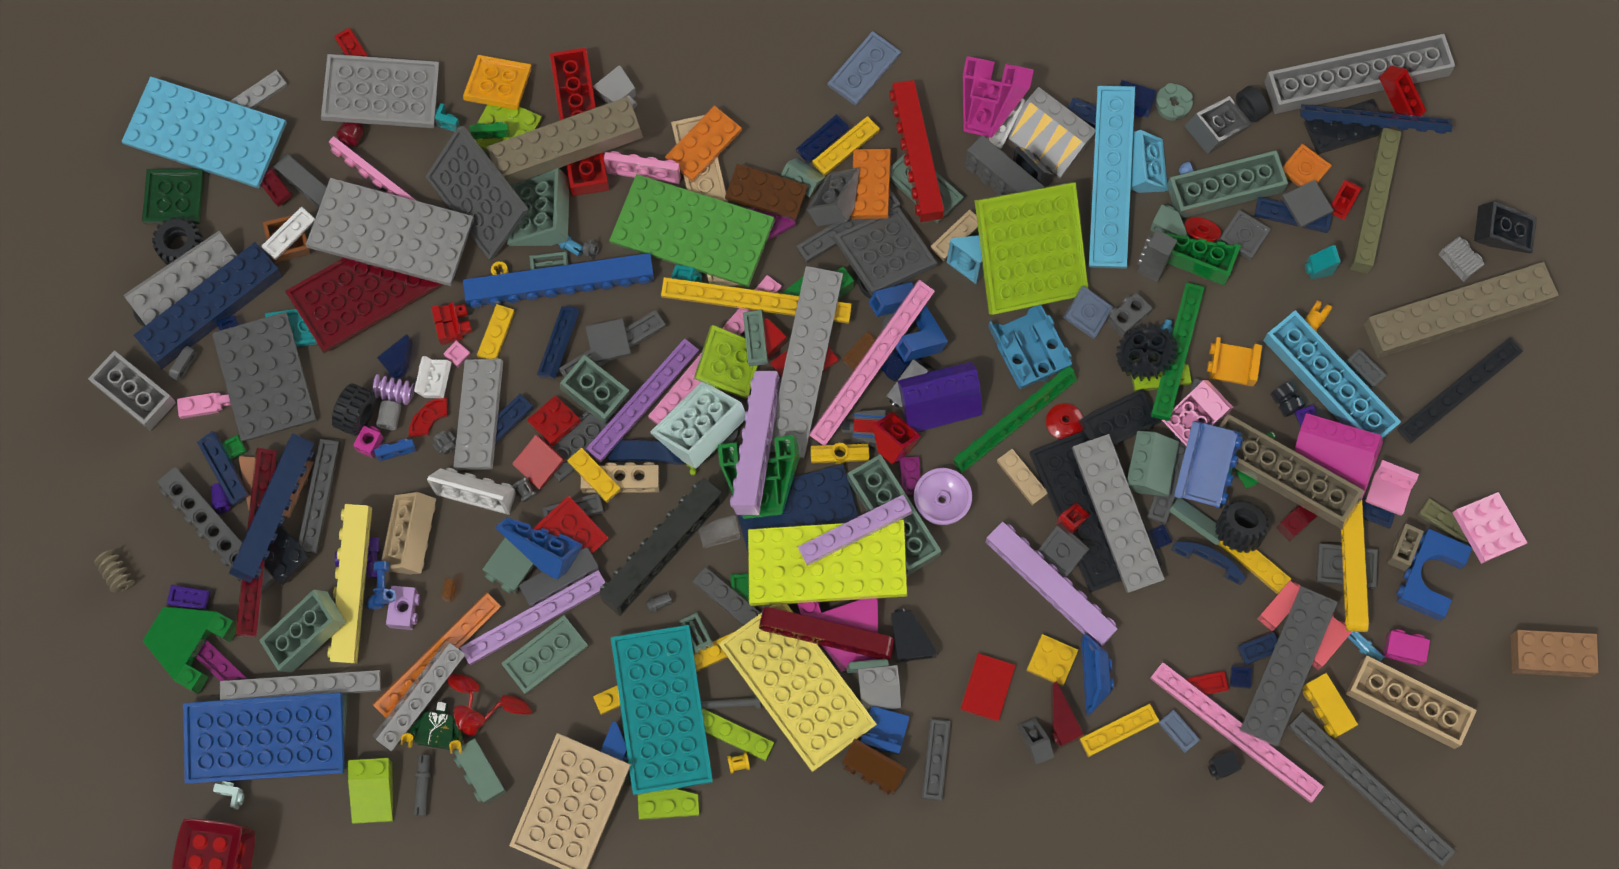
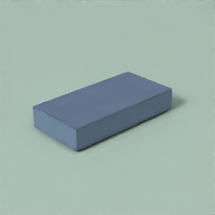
M1174 710L1158 722L1184 754L1200 741Z

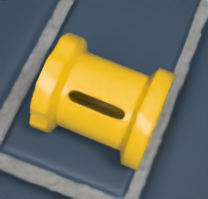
M747 752L740 756H727L731 774L737 770H750Z

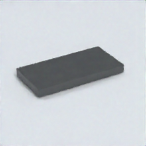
M586 411L579 417L581 422L552 447L565 459L553 474L559 482L575 471L567 460L580 448H583L586 452V448L607 426L609 421L604 425Z

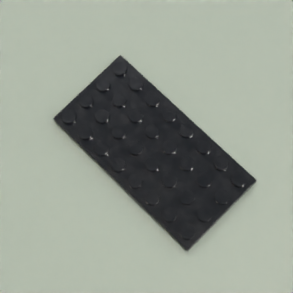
M1082 431L1029 452V455L1043 487L1046 489L1057 519L1076 502L1090 514V517L1073 535L1089 548V551L1078 563V567L1089 592L1092 593L1118 583L1122 579L1072 450L1073 446L1090 441L1085 432ZM1142 519V522H1143V524H1144L1145 530H1146V532H1147V535H1148V537H1149L1150 543H1151V545H1152L1153 551H1154L1155 556H1156V558H1157L1158 564H1159V566H1161L1163 563H1162V561H1161V559H1160V557H1159V554H1158V552H1157V550H1156V548H1155V545H1154V543H1153V541H1152V539H1151V536H1150V534H1149V532H1148V530H1147V528H1146V525H1145V523H1144V521H1143V519Z

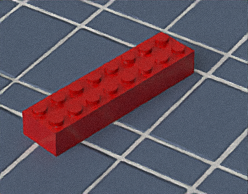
M586 48L550 53L560 120L596 108ZM603 152L567 165L572 196L609 191Z

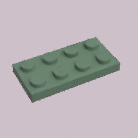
M902 156L891 166L890 181L916 204L915 199H912L911 196L912 183H909L907 178L908 166L904 165ZM935 171L944 207L943 218H945L963 201L964 197ZM942 219L933 221L938 224Z
M563 615L501 664L523 693L527 695L588 648V645L565 615Z

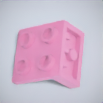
M1382 460L1374 473L1366 502L1402 516L1410 491L1416 483L1419 474Z

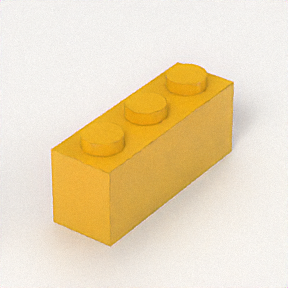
M1327 673L1302 687L1304 697L1307 701H1311L1314 706L1313 711L1317 718L1322 719L1325 724L1324 729L1326 733L1332 736L1333 739L1358 725Z

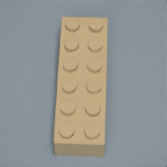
M1365 656L1361 660L1346 692V695L1453 749L1462 745L1477 711L1369 656Z

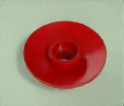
M1192 217L1187 219L1184 224L1187 233L1197 240L1201 238L1206 239V242H1212L1220 238V228L1208 219Z
M1058 404L1049 410L1046 416V427L1053 437L1061 440L1082 431L1078 421L1083 418V415L1077 407L1071 404ZM1067 417L1069 422H1063L1062 418Z

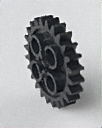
M1152 323L1150 328H1147V325L1144 324L1143 329L1136 326L1137 331L1134 332L1130 329V335L1124 334L1125 340H1119L1121 346L1116 347L1118 351L1116 353L1118 365L1122 372L1125 371L1127 376L1132 375L1134 380L1138 376L1140 381H1143L1144 377H1147L1148 381H1150L1151 376L1158 379L1159 373L1163 376L1165 375V369L1171 371L1169 364H1176L1174 359L1178 358L1177 351H1179L1177 341L1173 333H1169L1167 328L1163 330L1161 325L1155 328Z

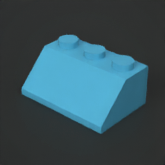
M1142 130L1134 132L1131 190L1138 193L1168 191L1163 139Z
M979 236L952 238L949 243L947 263L975 284L984 276Z

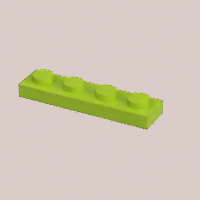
M702 709L705 733L761 760H767L774 742Z

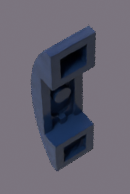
M620 441L608 454V462H627V460L685 465V462L659 441Z
M1175 542L1171 548V551L1187 559L1193 553L1225 569L1226 572L1223 577L1240 586L1246 579L1242 571L1229 558L1210 547L1191 542Z

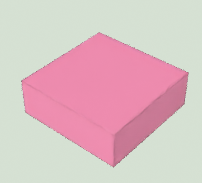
M455 341L443 355L456 367H459L471 353L458 341Z

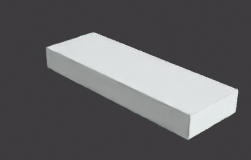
M301 207L262 245V248L277 260L314 223L315 218Z

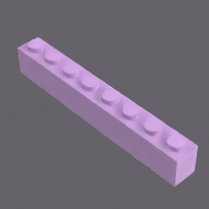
M755 371L754 378L751 379L752 391L751 395L748 396L749 408L745 412L746 426L742 429L743 443L739 446L740 460L736 464L737 478H734V495L730 498V505L737 515H759L777 411V399L781 385V379L777 371Z
M1002 522L986 538L985 543L1081 633L1089 635L1102 647L1117 631L1116 623L1111 618H1106L1102 615L1101 609L1096 604H1091L1087 601V596L1082 591H1077L1072 587L1073 583L1067 577L1063 578L1058 574L1059 571L1053 564H1048L1043 560L1044 556L1039 551H1034L1024 537L1020 538L1010 524L1006 525Z

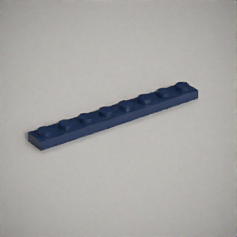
M1301 104L1300 116L1308 121L1322 119V121L1328 123L1341 121L1343 124L1360 123L1362 126H1371L1372 124L1378 125L1381 128H1389L1390 126L1401 130L1412 128L1420 132L1433 130L1440 134L1452 132L1453 127L1451 119L1303 104Z

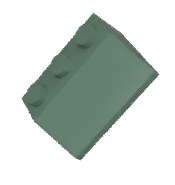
M1137 431L1127 479L1132 493L1159 496L1170 495L1179 441L1156 432Z

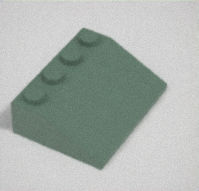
M559 168L510 185L529 210L508 238L507 244L509 246H552L568 241L570 182L569 178Z

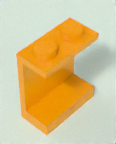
M1217 337L1215 342L1211 343L1209 354H1212V359L1207 364V372H1210L1209 379L1254 386L1258 380L1262 345L1254 344L1252 349L1220 343L1221 338Z

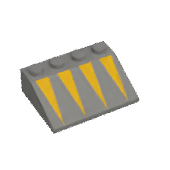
M1038 87L1022 106L1007 139L1016 146L1035 153L1040 158V162L1044 166H1048L1053 171V174L1060 179L1092 143L1096 130Z

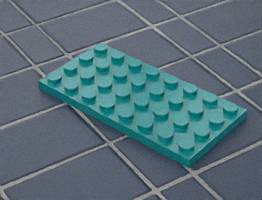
M689 625L611 637L628 763L631 764L629 770L633 796L713 783Z

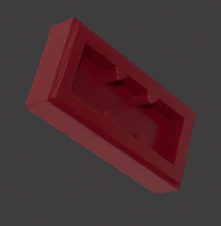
M272 168L265 173L261 186L275 205L279 207L292 196V193Z

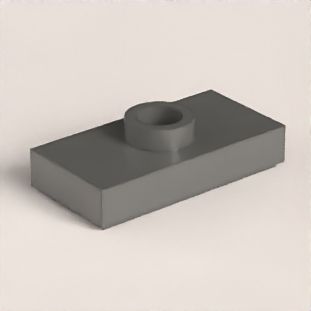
M1360 348L1345 361L1371 389L1387 376Z

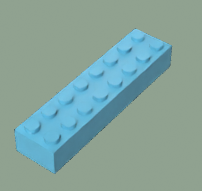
M1296 310L1267 333L1263 341L1341 424L1379 434L1383 440L1401 423Z

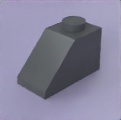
M1036 718L1017 725L1028 753L1035 764L1054 758L1050 740Z

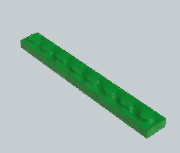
M1186 282L1173 330V336L1177 341L1179 349L1177 351L1178 358L1174 359L1175 365L1169 364L1171 371L1165 369V375L1161 376L1151 417L1170 421L1204 291L1203 286Z
M1068 366L1060 371L1056 377L1045 383L1036 393L1030 395L1025 402L1018 405L1010 414L988 429L984 435L973 441L964 451L958 453L953 459L956 469L961 474L1074 384L1077 381L1074 370Z

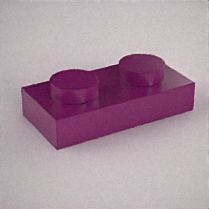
M903 457L900 459L901 488L906 496H914L916 484L920 479L919 457Z

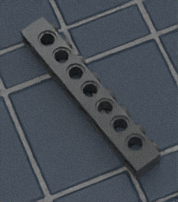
M174 467L157 481L161 486L159 488L160 492L166 498L168 496L172 498L171 504L177 511L182 510L185 513L183 518L189 525L194 524L197 527L195 532L202 539L207 538L209 541L208 547L214 553L218 551L221 554L219 558L226 567L232 566L242 544L241 540L184 475ZM183 488L181 494L175 495L177 489ZM190 502H195L193 508L187 509ZM206 515V521L199 523L200 518ZM219 529L218 535L211 537L212 532ZM227 543H231V548L224 551V546ZM265 568L261 595L277 582Z

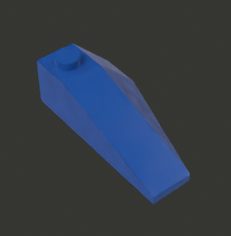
M508 517L496 526V529L535 566L557 580L569 570L583 545L566 535L559 534L558 537L548 534V530L543 528L542 530H535L531 528L530 524Z

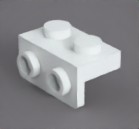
M422 356L414 391L424 398H444L452 362L448 360H431L427 356Z

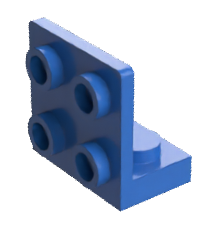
M872 706L869 715L877 725L862 735L861 742L869 747L899 755L909 716Z

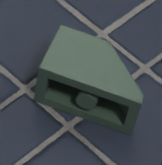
M1161 205L1150 230L1153 232L1158 230L1162 233L1188 236L1179 212L1175 211L1171 206Z

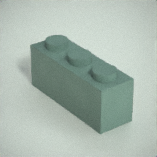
M475 739L462 746L461 754H459V749L454 751L456 757L453 759L459 768H464L466 774L463 776L468 785L473 784L476 791L473 793L478 802L483 801L487 805L507 793Z

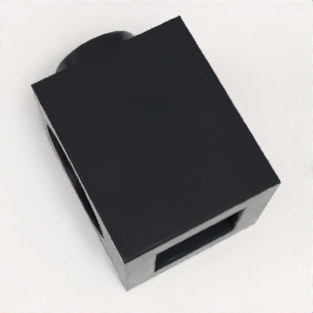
M1234 750L1213 758L1208 762V770L1212 777L1215 776L1216 780L1227 777L1242 769Z

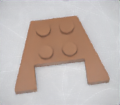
M239 456L243 482L250 493V496L246 498L249 509L255 457ZM306 461L304 465L307 467L306 472L297 481V483H300L298 490L295 494H291L290 499L292 503L288 511L284 510L282 514L285 518H290L300 498V493L304 485L307 484L311 471L314 470V462Z

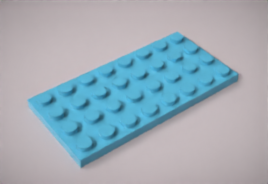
M150 76L121 142L124 145L259 189L287 122L284 119Z

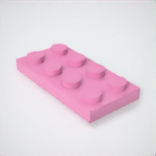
M615 151L605 152L604 162L607 174L633 178L638 174L660 182L680 185L679 163L673 160L661 161L654 157L641 158L635 154L628 156L621 155V153Z

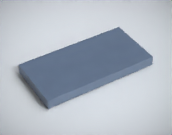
M872 31L830 79L827 86L857 106L901 55V51Z

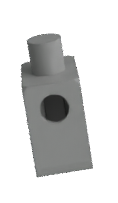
M620 65L593 86L594 94L606 104L629 96L633 109L637 106V103L633 100L636 96L635 87Z

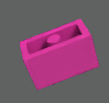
M1394 629L1386 635L1383 651L1384 658L1422 666L1427 662L1430 640L1424 639L1425 636L1420 634H1413L1412 636L1405 634L1403 630Z

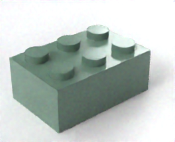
M585 355L560 383L561 391L604 425L629 396V389Z

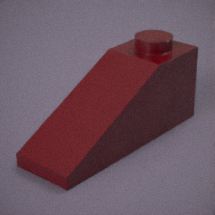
M1298 506L1276 529L1290 542L1318 516L1302 506Z
M1056 681L1051 686V724L1053 732L1051 737L1056 745L1059 744L1060 748L1079 740L1084 734Z

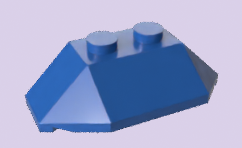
M1083 634L1081 637L1085 712L1086 716H1090L1114 688L1113 678H1110L1109 671H1112V659H1108V653L1089 635Z

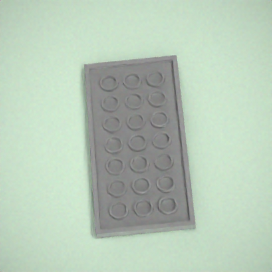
M330 178L307 239L306 247L451 286L474 222V216Z

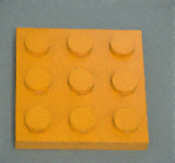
M478 55L463 94V99L465 101L518 110L532 70L531 64Z

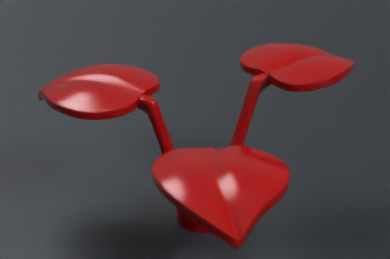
M451 674L447 678L448 684L454 690L469 693L468 707L458 705L453 711L459 730L462 729L468 735H476L479 727L483 726L485 721L500 706L505 711L514 714H533L532 709L521 698L514 695H503L501 701L484 717L479 712L471 709L473 692L479 691V684L473 678L462 674Z

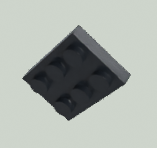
M281 525L274 532L278 535L273 545L269 544L267 548L270 553L264 566L280 584L284 585L311 557Z

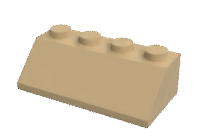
M419 492L395 495L382 561L390 563L389 572L409 575L422 572L425 552L428 547L429 532L432 528L431 522L435 511L436 498Z

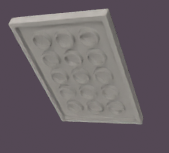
M327 54L321 121L434 128L439 62Z

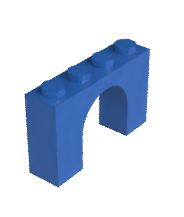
M912 282L877 290L873 293L868 303L877 317L895 313L914 285ZM926 304L914 320L919 328V332L902 336L896 345V349L904 362L941 353L948 342Z
M1428 529L1422 535L1410 568L1404 572L1403 578H1405L1403 585L1400 584L1396 592L1398 596L1396 602L1438 621L1444 619L1452 599L1433 592L1424 584L1421 577L1422 566L1426 561L1440 560L1458 569H1462L1468 561L1472 547Z

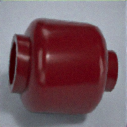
M342 122L336 132L338 140L347 147L357 146L364 135L361 123Z

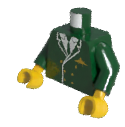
M437 702L435 713L425 712L424 716H420L407 733L401 736V745L407 741L409 742L408 747L411 748L414 740V743L419 746L450 750L451 754H453L455 749H459V754H461L464 734L462 729L459 730L455 718L452 715H446L448 704Z

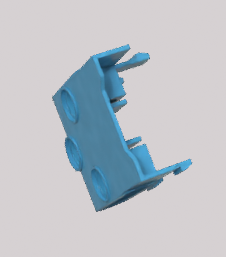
M1042 305L1030 308L1027 315L1005 325L998 323L993 325L991 321L989 322L988 328L1020 390L1036 382L1046 381L1050 376L1059 373L1068 366L1072 367L1070 359L1072 355L1068 348L1064 347L1053 326L1055 323L1052 317L1046 315ZM1053 344L1056 348L1049 349L1047 345ZM1019 359L1022 361V363L1015 364L1013 360ZM1045 368L1047 372L1041 373L1038 369Z

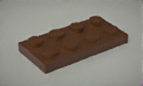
M737 164L725 199L796 221L808 185Z

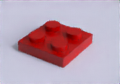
M556 395L527 419L528 423L552 447L581 422L580 418Z

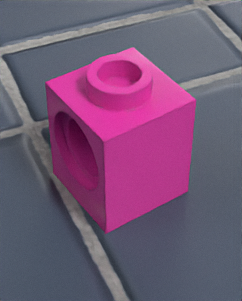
M363 425L353 447L357 452L374 458V449L379 448L384 438L380 433L381 431L376 427L370 426L368 428ZM369 437H373V438H374L371 443H369V444H366V443H365V440H366L367 438H369Z

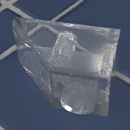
M735 515L717 519L698 529L703 549L741 539Z

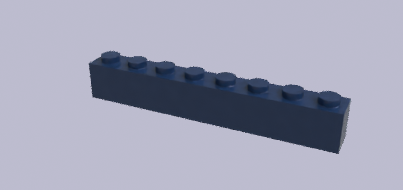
M292 434L289 438L228 574L249 583L254 578L258 579L262 568L259 566L262 561H266L270 553L267 548L269 544L273 545L278 535L274 532L277 527H281L285 519L282 514L284 510L288 511L292 503L290 496L292 493L295 494L300 485V483H297L298 478L303 477L307 467L304 466L306 460L310 461L313 456V442L295 434Z

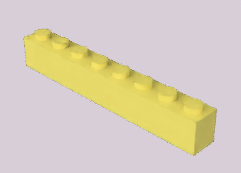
M345 504V509L341 511L343 528H340L339 531L341 548H338L337 559H340L339 567L335 571V578L338 579L337 587H334L333 597L336 599L335 605L343 615L346 623L330 637L332 638V644L328 647L330 662L358 663L372 507L367 505Z

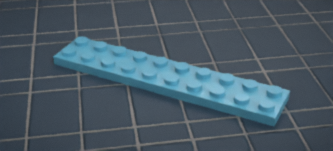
M1098 86L1089 254V267L1127 269L1135 87Z

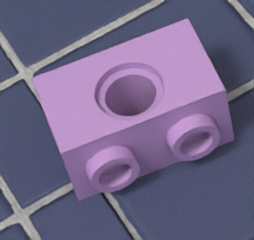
M391 586V589L396 592V599L388 606L386 625L394 629L413 630V625L417 623L415 609L416 605L419 606L420 594L412 587ZM403 604L409 605L407 611H399L400 607Z

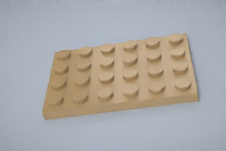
M557 733L509 846L561 869H588L631 764Z

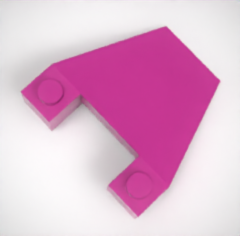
M967 56L963 71L964 132L992 138L1030 89L1034 70L1005 64L1002 82L993 81L991 77L995 62Z
M877 598L856 599L857 601L823 613H821L818 602L797 603L800 615L878 633ZM820 645L840 672L846 671V666L849 662L878 660Z

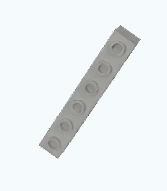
M445 640L373 734L374 739L392 751L401 740V736L407 732L465 654Z

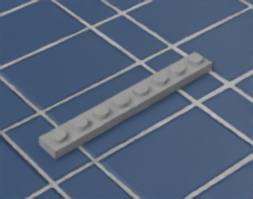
M380 670L220 681V701L381 691Z

